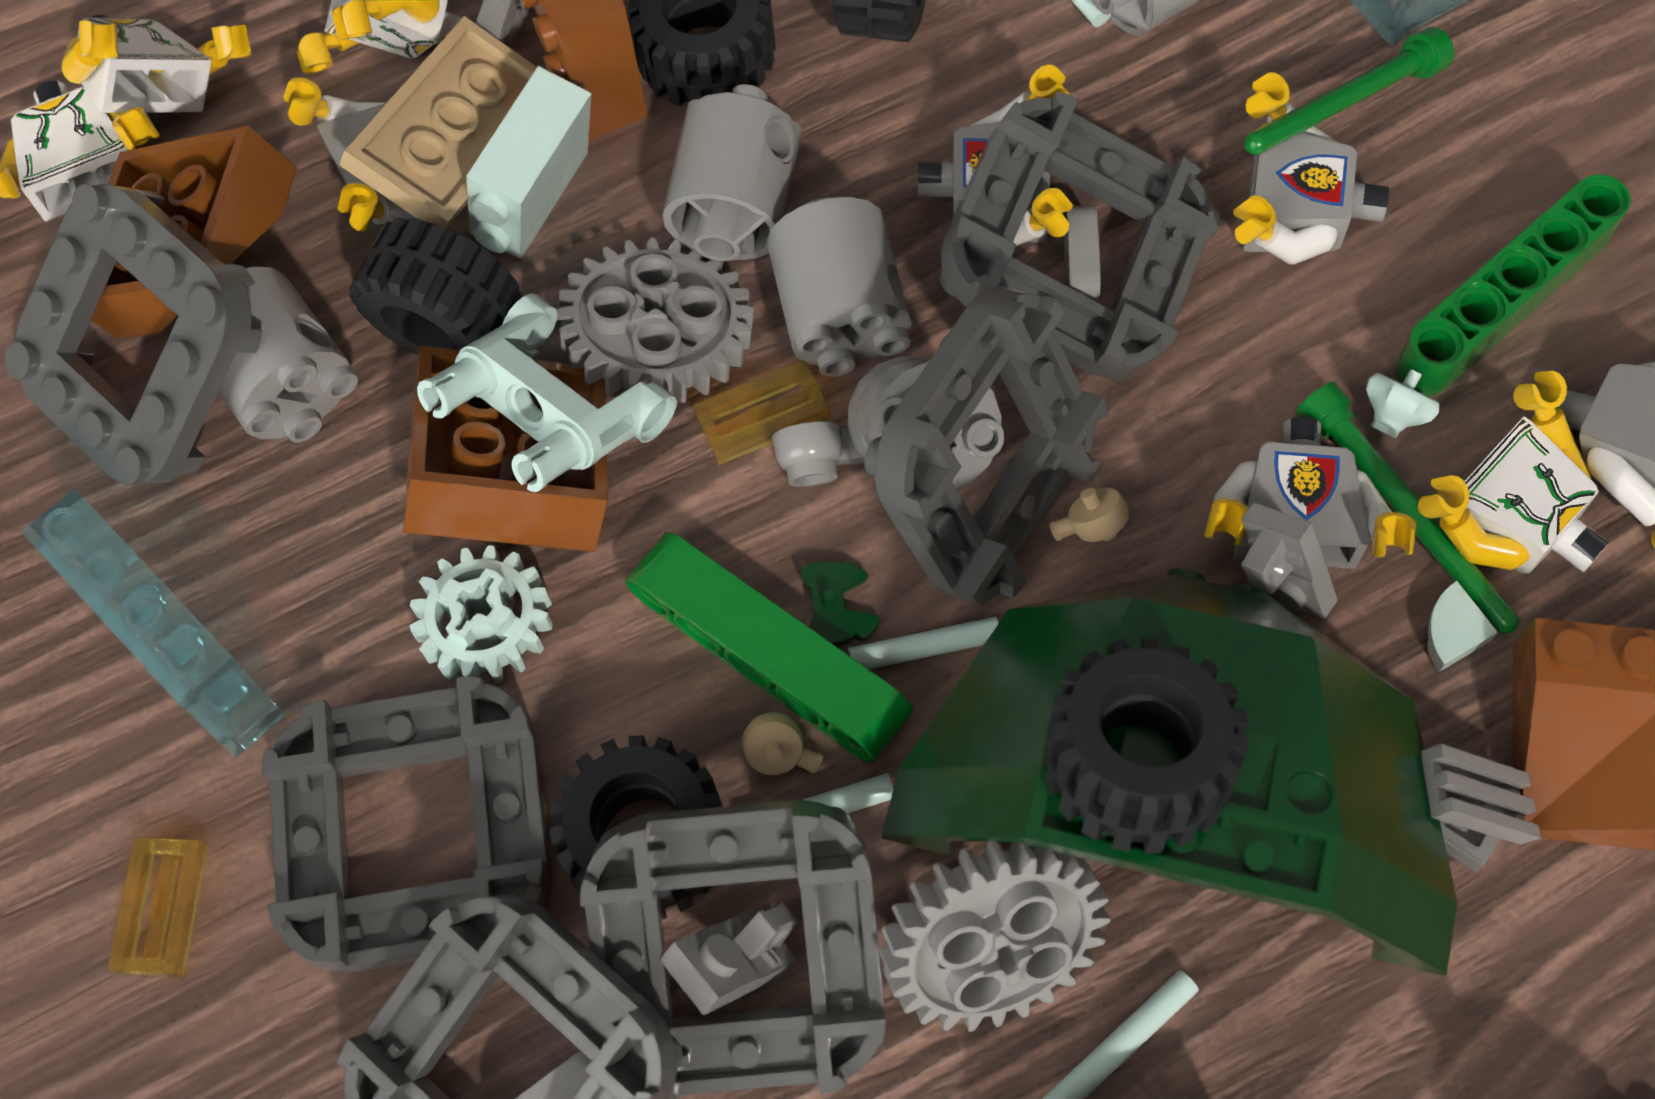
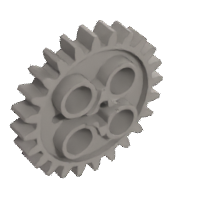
M654 237L649 239L646 250H638L631 240H625V253L618 255L606 246L602 248V264L585 258L583 260V274L569 273V289L559 291V309H556L560 350L569 352V367L571 369L584 367L586 384L590 385L604 378L605 395L610 397L621 387L630 389L639 382L644 385L653 382L668 392L672 391L675 397L681 403L686 402L688 387L693 386L702 394L707 395L710 393V377L726 383L729 381L730 366L741 367L743 365L744 350L750 349L753 307L749 306L748 288H738V272L734 271L723 274V261L710 260L704 263L703 255L694 250L688 255L681 253L680 242L676 239L670 244L668 250H660L658 242Z
M989 840L985 847L984 856L974 858L971 852L964 848L959 852L960 866L950 870L945 865L936 863L933 865L934 874L937 878L934 883L928 885L921 882H913L910 888L916 901L914 903L894 904L892 909L899 923L883 926L882 932L887 945L879 949V954L885 965L883 972L894 997H898L906 1013L916 1011L922 1024L925 1025L937 1017L942 1029L948 1031L960 1018H963L968 1031H974L983 1017L990 1016L994 1025L1000 1027L1005 1020L1006 1012L1016 1009L1023 1018L1029 1016V1002L1036 998L1048 1004L1053 1003L1054 995L1051 988L1057 984L1073 987L1077 983L1071 973L1073 967H1089L1093 965L1094 961L1087 949L1104 945L1106 941L1099 928L1110 923V917L1104 908V905L1109 901L1085 858L1078 860L1077 856L1034 847L1031 850L1029 845L1019 842H1012L1008 851H1001L997 842Z

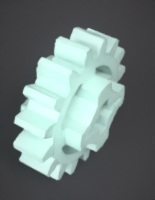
M487 546L483 558L474 559L467 547L461 549V563L454 567L443 558L437 561L439 570L442 573L438 580L428 577L421 578L419 583L428 596L426 599L411 600L410 607L416 617L421 620L411 624L410 630L418 642H424L419 650L428 663L431 664L439 661L437 666L444 677L451 679L460 668L462 669L463 677L480 678L481 672L488 671L497 684L503 680L502 667L511 664L513 668L521 673L526 670L525 662L521 656L526 650L533 653H542L544 647L536 635V631L552 630L553 623L548 613L543 611L550 607L552 602L546 588H539L543 582L534 566L523 570L524 564L519 554L512 552L501 562L495 547ZM516 591L522 599V614L520 618L516 617L512 611L516 604L514 598ZM444 612L448 613L451 617V621L445 628L449 634L446 639L442 633V616Z

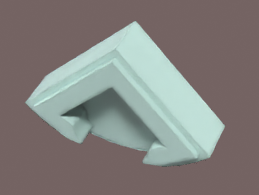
M1458 581L1451 584L1439 597L1432 609L1428 622L1427 648L1438 672L1489 643L1498 633Z

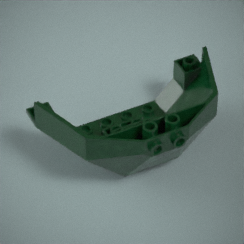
M1176 568L1169 570L1166 576L1150 577L1008 609L898 769L881 835L884 840L950 855L953 841L988 842L990 840L995 842H1019L1329 917L1374 940L1371 953L1372 959L1442 976L1446 975L1448 970L1458 902L1440 820L1432 818L1430 814L1421 759V751L1424 750L1414 700L1290 609L1273 599L1270 594L1254 589L1248 583H1237L1229 587L1206 582L1205 576L1198 572ZM1142 638L1159 639V649L1173 652L1175 643L1191 649L1189 659L1198 665L1207 658L1219 668L1215 680L1219 684L1231 681L1239 693L1234 708L1246 710L1249 724L1244 738L1249 740L1247 754L1226 807L1221 809L1216 823L1206 833L1198 828L1193 842L1179 848L1171 838H1167L1163 851L1157 853H1145L1143 842L1132 841L1129 851L1126 852L1112 848L1115 837L1101 832L1096 841L1083 834L1081 831L1084 819L1077 816L1068 821L1058 809L1061 794L1050 795L1045 781L1048 766L1043 765V750L1055 694H1059L1062 679L1070 668L1079 671L1082 657L1094 649L1106 657L1109 643L1125 639L1130 649L1140 648ZM1124 725L1113 728L1103 734L1108 744L1116 753L1138 765L1163 767L1183 760L1180 750L1169 737L1147 726Z

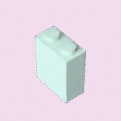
M540 66L537 67L466 176L469 233L473 234L475 239L488 250L495 253H503L505 251L519 259H522L588 154L591 93Z

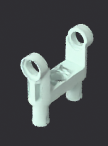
M531 293L522 297L513 305L507 313L502 326L460 349L455 364L435 376L421 381L417 387L419 400L427 412L442 403L441 406L433 410V416L436 418L445 417L453 409L475 396L480 397L537 440V444L513 457L512 470L521 485H524L528 480L537 475L536 479L528 483L527 490L538 492L568 469L584 470L633 437L641 443L653 440L670 422L676 410L677 400L675 396L657 383L651 382L644 385L639 382L597 409L531 359L539 354V351L536 349L550 336L557 321L556 309L537 294ZM529 391L537 398L538 402L541 405L542 411L535 405V403L531 399Z

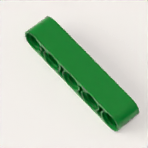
M1603 174L1590 175L1575 185L1416 324L1397 362L1396 374L1398 381L1403 384L1410 369L1422 374L1414 390L1426 396L1437 395L1449 387L1606 247L1630 208L1631 196L1628 188L1620 180ZM1465 317H1467V318H1472V319H1474L1475 321L1479 322V324L1472 323L1471 321L1467 320ZM1422 353L1433 355L1439 361L1430 360Z
M665 532L625 578V584L628 589L644 605L849 753L866 763L873 764L914 712L908 700L886 681L676 534Z

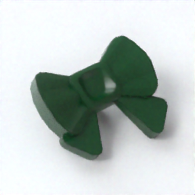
M823 561L806 565L801 569L800 579L812 593L814 617L808 627L837 648L852 642L854 636L858 637L861 641L868 640L879 626V616L846 610L844 606L843 594L864 584L867 581L868 573L851 562L841 564Z

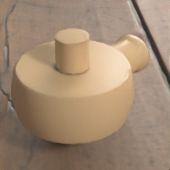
M1109 487L1087 488L1081 492L1080 497L1070 507L1068 517L1050 522L1052 535L1056 541H1061L1063 538L1077 534L1080 539L1087 542L1110 541L1117 536V533L1126 525L1129 519L1127 502L1116 489Z
M769 712L757 716L749 723L742 737V751L746 760L752 768L762 774H784L796 765L808 770L809 773L815 774L823 760L821 753H816L804 747V736L801 729L793 719L782 713Z

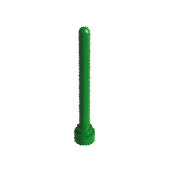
M1432 26L1409 36L1405 40L1398 56L1248 133L1244 140L1246 151L1252 155H1260L1408 76L1428 79L1444 71L1451 65L1454 59L1452 40L1445 31Z
M1332 381L1309 395L1296 409V416L1310 417L1318 420L1321 423V435L1323 438L1332 437L1341 448H1347L1352 451L1357 468L1367 474L1380 495L1395 512L1406 514L1415 520V536L1454 582L1458 581L1495 630L1503 634L1514 632L1519 625L1517 613L1476 565L1463 558L1440 527V523L1435 518H1426L1420 514L1418 510L1419 499L1351 421L1354 417V413L1348 408L1351 400L1341 388Z

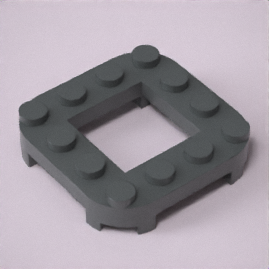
M1056 92L1052 99L1036 98L1020 104L1016 102L990 135L945 235L941 248L942 270L940 273V283L948 294L957 297L966 307L972 302L976 291L983 284L1006 287L1055 300L1062 307L1065 314L1054 329V332L1069 363L1093 375L1110 378L1114 381H1124L1147 366L1165 351L1176 338L1179 331L1174 329L1173 326L1205 243L1218 230L1220 211H1212L1211 203L1204 188L1195 178L1202 171L1196 164L1183 156L1172 167L1073 113L1079 100L1078 98L1062 92ZM1043 171L1054 175L1144 224L1110 309L1011 257L1016 247L1013 241Z
M81 184L74 191L72 203L65 213L17 327L15 343H12L5 352V368L12 378L19 379L29 399L114 480L124 485L161 484L173 481L182 474H194L203 464L206 456L193 444L236 354L256 353L260 344L263 330L251 328V304L246 289L252 286L255 281L242 265L222 263L160 208L165 198L160 194L146 189L107 184ZM116 261L178 315L136 409L90 367L95 353L81 341Z
M992 284L980 286L972 302L965 309L949 334L941 341L938 350L913 386L905 393L903 400L889 419L882 436L877 437L871 442L865 454V469L870 476L875 477L876 490L882 506L931 583L941 592L983 607L985 602L994 599L999 594L1014 598L1021 591L1027 580L1017 565L1016 559L1069 477L1091 483L1101 463L1100 460L1089 457L1094 438L1095 422L1097 419H1103L1108 416L1104 396L1082 391L1054 332V329L1065 314L1062 307L1055 300ZM998 374H1000L1030 434L1017 454L1006 464L1003 475L985 502L976 509L972 516L952 482L961 469V465L950 445Z
M464 676L456 677L457 687L335 708H331L324 699L301 707L300 711L303 715L293 721L282 732L272 750L265 748L262 760V774L270 781L276 903L268 904L269 916L274 930L279 932L285 943L309 964L330 972L352 973L415 962L436 933L429 927L431 922L447 908L458 906L472 899L512 893L530 899L545 908L551 889V866L537 740L534 729L522 707L508 693L495 686L485 684L482 678ZM468 757L478 869H473L474 877L351 898L343 778Z
M788 800L644 814L625 820L602 835L590 859L580 893V907H585L590 950L660 1013L671 1035L680 1043L683 1055L682 1062L676 1071L675 1084L669 1099H678V1096L811 1083H819L820 1094L835 1092L847 1087L846 1079L855 1075L870 1061L878 1047L883 1045L885 1036V1012L870 857L866 843L859 830L852 823L850 816L838 807H830L819 802ZM798 878L801 890L812 1005L673 1017L668 970L660 962V958L666 951L659 891Z
M502 893L472 899L458 906L447 908L431 922L429 927L436 932L365 1033L347 1040L337 1061V1064L345 1066L344 1091L346 1099H450L427 1076L499 976L592 1060L585 1070L590 1076L573 1099H669L675 1084L676 1071L681 1065L683 1055L680 1043L671 1035L660 1013L555 917L530 899L512 893Z

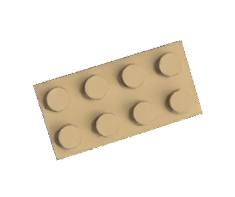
M464 16L344 150L339 166L417 219L448 228L468 203L467 174L537 67Z

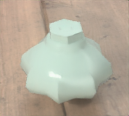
M1410 369L1403 384L1379 372L1369 377L1366 391L1374 409L1372 427L1396 438L1399 432L1406 427L1431 422L1439 413V403L1414 390L1422 374Z

